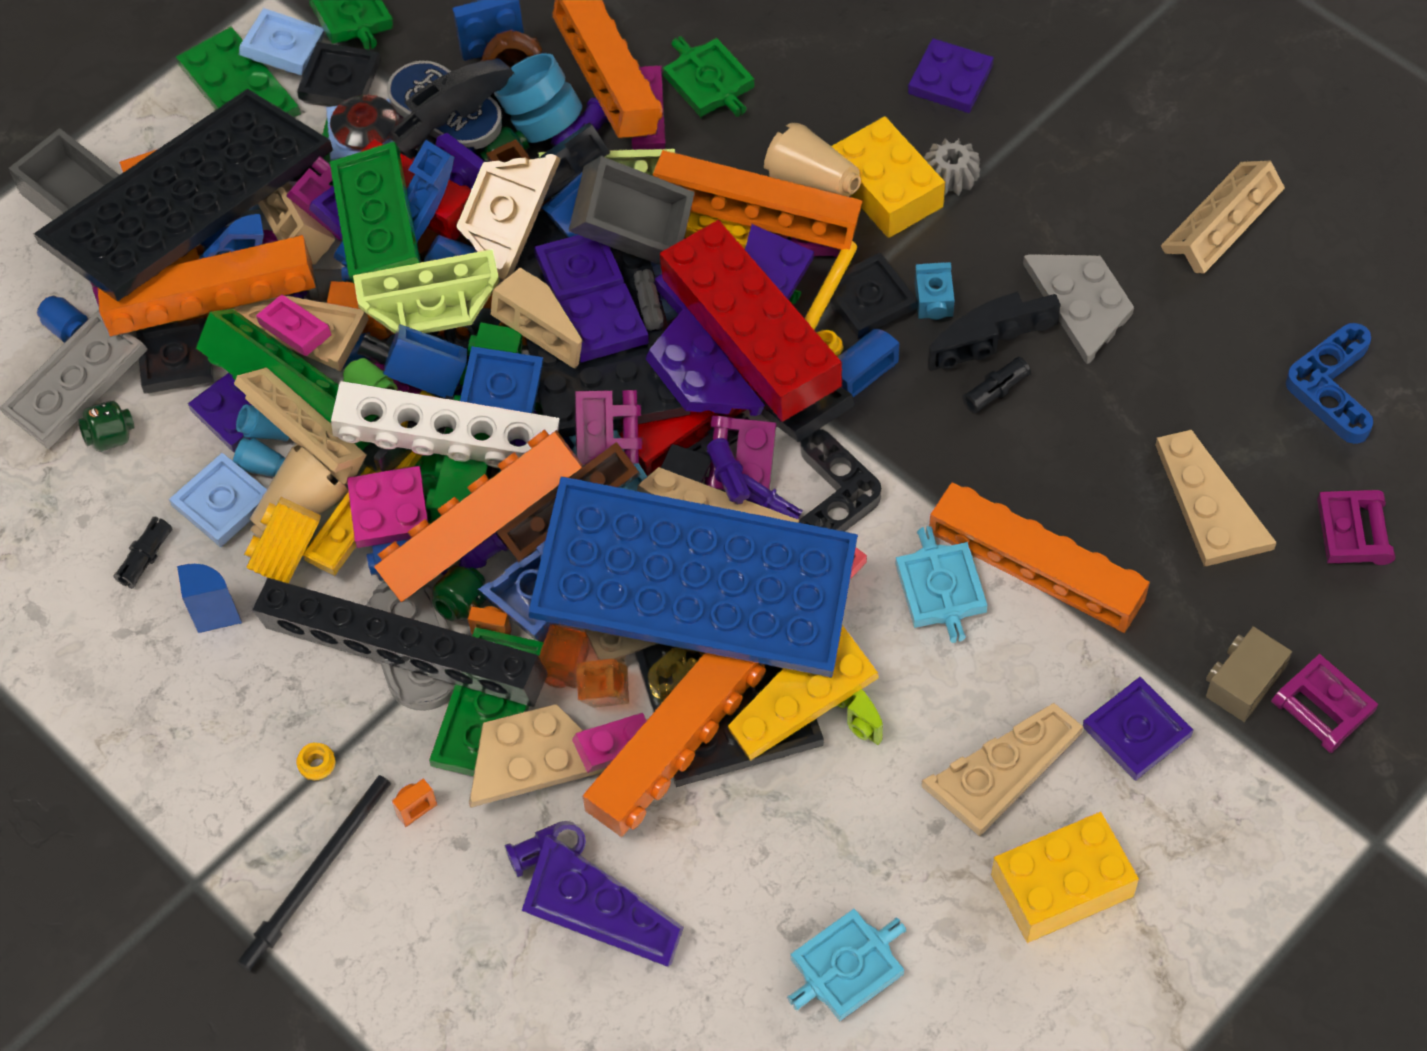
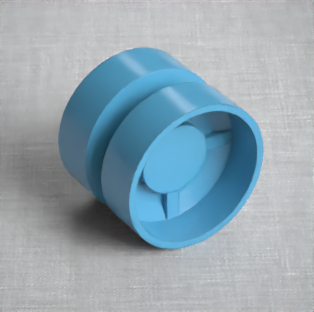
M548 53L528 57L512 66L511 70L515 74L509 78L507 85L503 89L494 92L504 111L511 115V122L516 130H520L529 143L540 142L557 135L573 123L582 110L581 100L571 84L565 82V74L554 56Z

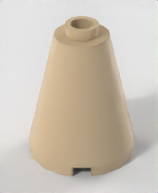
M790 123L786 125L789 129L784 134L778 132L774 136L764 161V169L769 170V177L847 197L858 190L861 183L858 167L806 126L799 123Z
M296 443L290 449L250 517V521L254 523L250 530L257 537H261L266 527L265 524L260 523L268 504L277 505L280 497L320 515L340 502L349 490L340 481L336 482L331 472Z

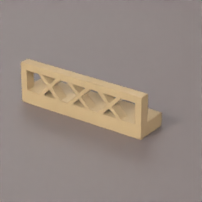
M1271 161L1240 162L1161 245L1164 253L1185 254L1195 273H1205L1285 189Z
M263 368L237 376L234 385L246 395L245 399L291 440L314 456L331 472L333 477L345 486L348 485V477L357 476L367 454L354 443H348L333 436L331 423L268 368Z

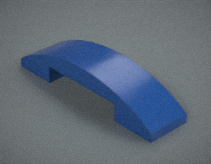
M425 140L408 169L415 174L407 187V194L416 242L424 233L441 202L454 161L452 155Z

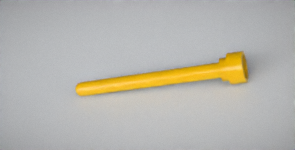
M854 241L851 243L850 250L843 249L840 251L805 317V320L814 330L857 250V245Z

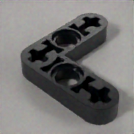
M818 429L800 441V451L803 459L836 492L803 516L799 523L820 527L821 519L823 523L821 527L845 532L879 505L882 491L879 480L829 432L824 429ZM813 443L814 445L818 446L822 443L823 452L817 447L811 450L810 444ZM837 463H843L848 465L851 471L846 475L838 476L832 473L830 469ZM859 489H862L865 492L869 489L872 490L871 496L869 497L867 494H862L860 497H858ZM834 507H841L848 512V515L842 520H834L829 517L828 512Z

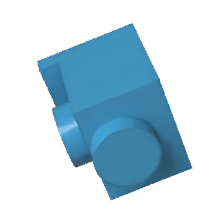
M951 262L916 264L915 293L918 300L917 310L919 319L953 317L955 299L951 276Z

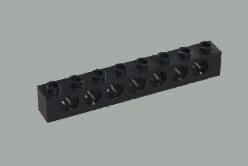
M267 578L252 609L266 629L531 707L535 706L548 675L542 661L536 654L271 578Z

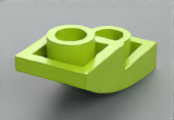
M861 689L837 706L840 708L847 707V725H849L850 730L862 740L869 739L879 745L883 740V722L873 702L864 690Z

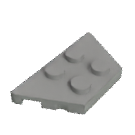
M1031 254L1024 256L1023 265L1043 297L1052 294L1057 295L1061 304L1059 322L1085 363L1092 362L1104 343H1108L1115 336L1116 329L1123 326L1133 315V304L1101 256Z

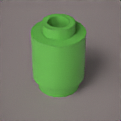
M366 358L352 361L344 370L343 382L397 391V386L393 383V379L384 375L383 370Z

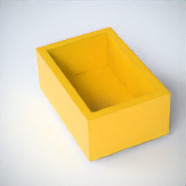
M885 116L831 146L858 167L861 183L858 190L851 197L863 200L861 208L888 239L943 208L945 181Z
M1101 811L995 856L991 876L1026 943L1133 898L1139 881L1137 874Z

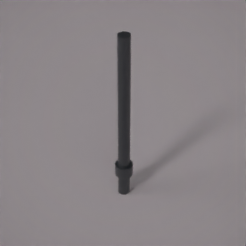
M377 776L269 921H263L253 934L255 939L237 962L242 968L250 972L267 948H273L281 938L282 933L280 931L391 785L385 777Z

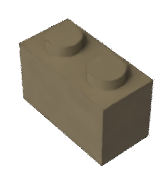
M1254 626L1245 637L1238 635L1227 651V654L1230 655L1224 664L1218 661L1206 678V681L1210 683L1206 698L1243 722L1247 720L1285 671L1292 654L1290 649Z

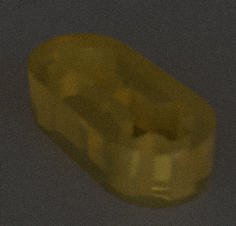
M673 647L658 660L648 673L651 693L658 699L665 700L698 662L694 658L686 662V652L689 651L695 654L698 651ZM699 652V656L701 658L704 655V652ZM662 675L664 678H668L672 675V684L669 685L664 682L659 685L658 677Z

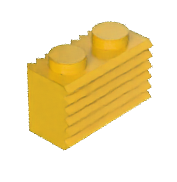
M280 497L277 505L269 503L260 521L266 527L261 537L253 535L244 555L250 557L246 568L264 577L289 583L316 530L321 515L283 497Z

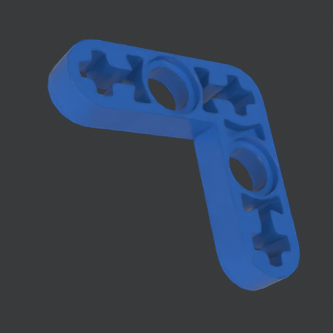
M1349 323L1296 361L1290 367L1286 379V387L1291 394L1340 438L1352 444L1362 443L1369 437L1373 426V418L1363 406L1335 383L1333 379L1367 353L1371 334L1365 326L1357 323ZM1348 339L1351 341L1358 339L1360 341V343L1356 341L1352 342L1350 345L1347 346L1346 351L1343 349L1346 346ZM1323 354H1329L1334 356L1338 363L1328 366L1323 364L1319 357ZM1313 369L1314 372L1311 374L1309 382L1305 379L1301 382L1297 380V377L1305 378ZM1323 396H1330L1335 398L1339 405L1335 408H1327L1321 404L1319 399ZM1349 423L1353 425L1356 423H1360L1362 426L1361 428L1358 426L1351 428L1349 427Z

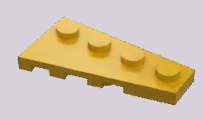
M842 624L832 677L783 668L728 725L729 731L751 761L851 697L854 693L879 679L878 672Z

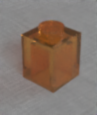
M550 624L539 656L548 672L545 680L546 684L555 688H564L565 686L577 688L589 653L587 632Z
M613 658L576 663L578 701L593 708L629 704L628 666Z

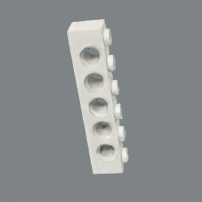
M340 381L331 425L333 436L348 443L365 441L375 443L378 447L384 449L400 447L411 449L420 455L436 453L447 455L456 461L465 462L471 459L483 461L491 467L499 468L497 464L513 452H516L520 457L530 450L531 447L527 442L544 429L549 435L555 430L558 431L559 418ZM371 414L381 417L375 422L364 420L366 416ZM404 421H414L417 423L412 428H404L400 424ZM441 427H450L454 430L450 434L437 432ZM477 433H486L490 438L481 441L473 436ZM514 439H521L527 444L516 447L509 442Z

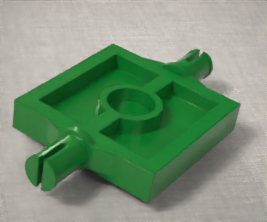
M309 0L312 10L332 44L360 38L364 48L370 50V47L373 49L377 45V41L372 34L393 29V18L382 0Z
M678 36V39L675 38L671 45L680 56L676 61L663 67V76L700 118L724 105L733 112L735 117H740V114L743 115L747 108L737 97L755 87L752 75L718 38L694 48L682 36Z

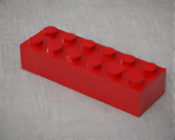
M719 219L660 252L663 280L782 422L842 387L841 360Z

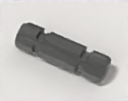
M649 269L644 271L638 270L634 274V282L638 291L637 295L641 313L644 317V326L648 331L660 330L664 325L663 315L660 309L656 285L654 284L653 272Z

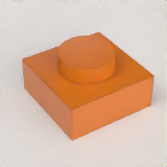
M491 606L484 608L471 607L468 623L472 635L475 627L511 635L512 629L509 616L506 613Z
M424 778L416 784L412 783L403 787L398 792L396 798L392 800L396 815L405 827L437 806L433 789Z

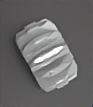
M944 138L942 145L933 143L930 152L924 156L928 164L945 181L944 196L948 191H954L959 196L962 188L971 190L974 182L980 176L979 154L973 152L971 144L962 146L959 138L955 143H949L946 138Z

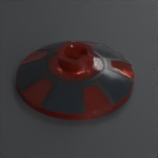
M368 94L357 95L343 101L335 108L330 119V127L334 138L340 144L358 150H363L373 139L383 144L390 138L387 134L397 126V114L392 104L382 97Z

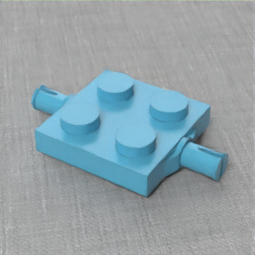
M926 526V533L924 527L917 531L922 548L913 554L896 557L895 561L914 628L945 623L950 636V642L956 643L957 637L958 641L961 642L966 636L960 620L968 616L987 613L988 607L968 542L951 546L937 545L932 527Z
M852 909L790 954V960L803 975L805 985L791 995H788V1001L798 1011L816 997L828 1006L839 1021H842L904 975V968L891 954L889 943L906 932L903 923L900 924V920L896 917L878 931L867 924L855 909Z

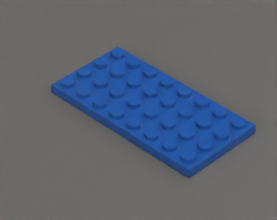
M561 477L528 611V618L832 677L858 534Z

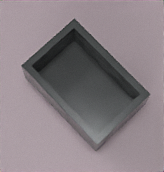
M61 128L57 129L8 168L19 193L52 220L119 176L117 172Z
M600 156L583 168L569 232L661 265L660 252L680 242L685 237L695 192Z

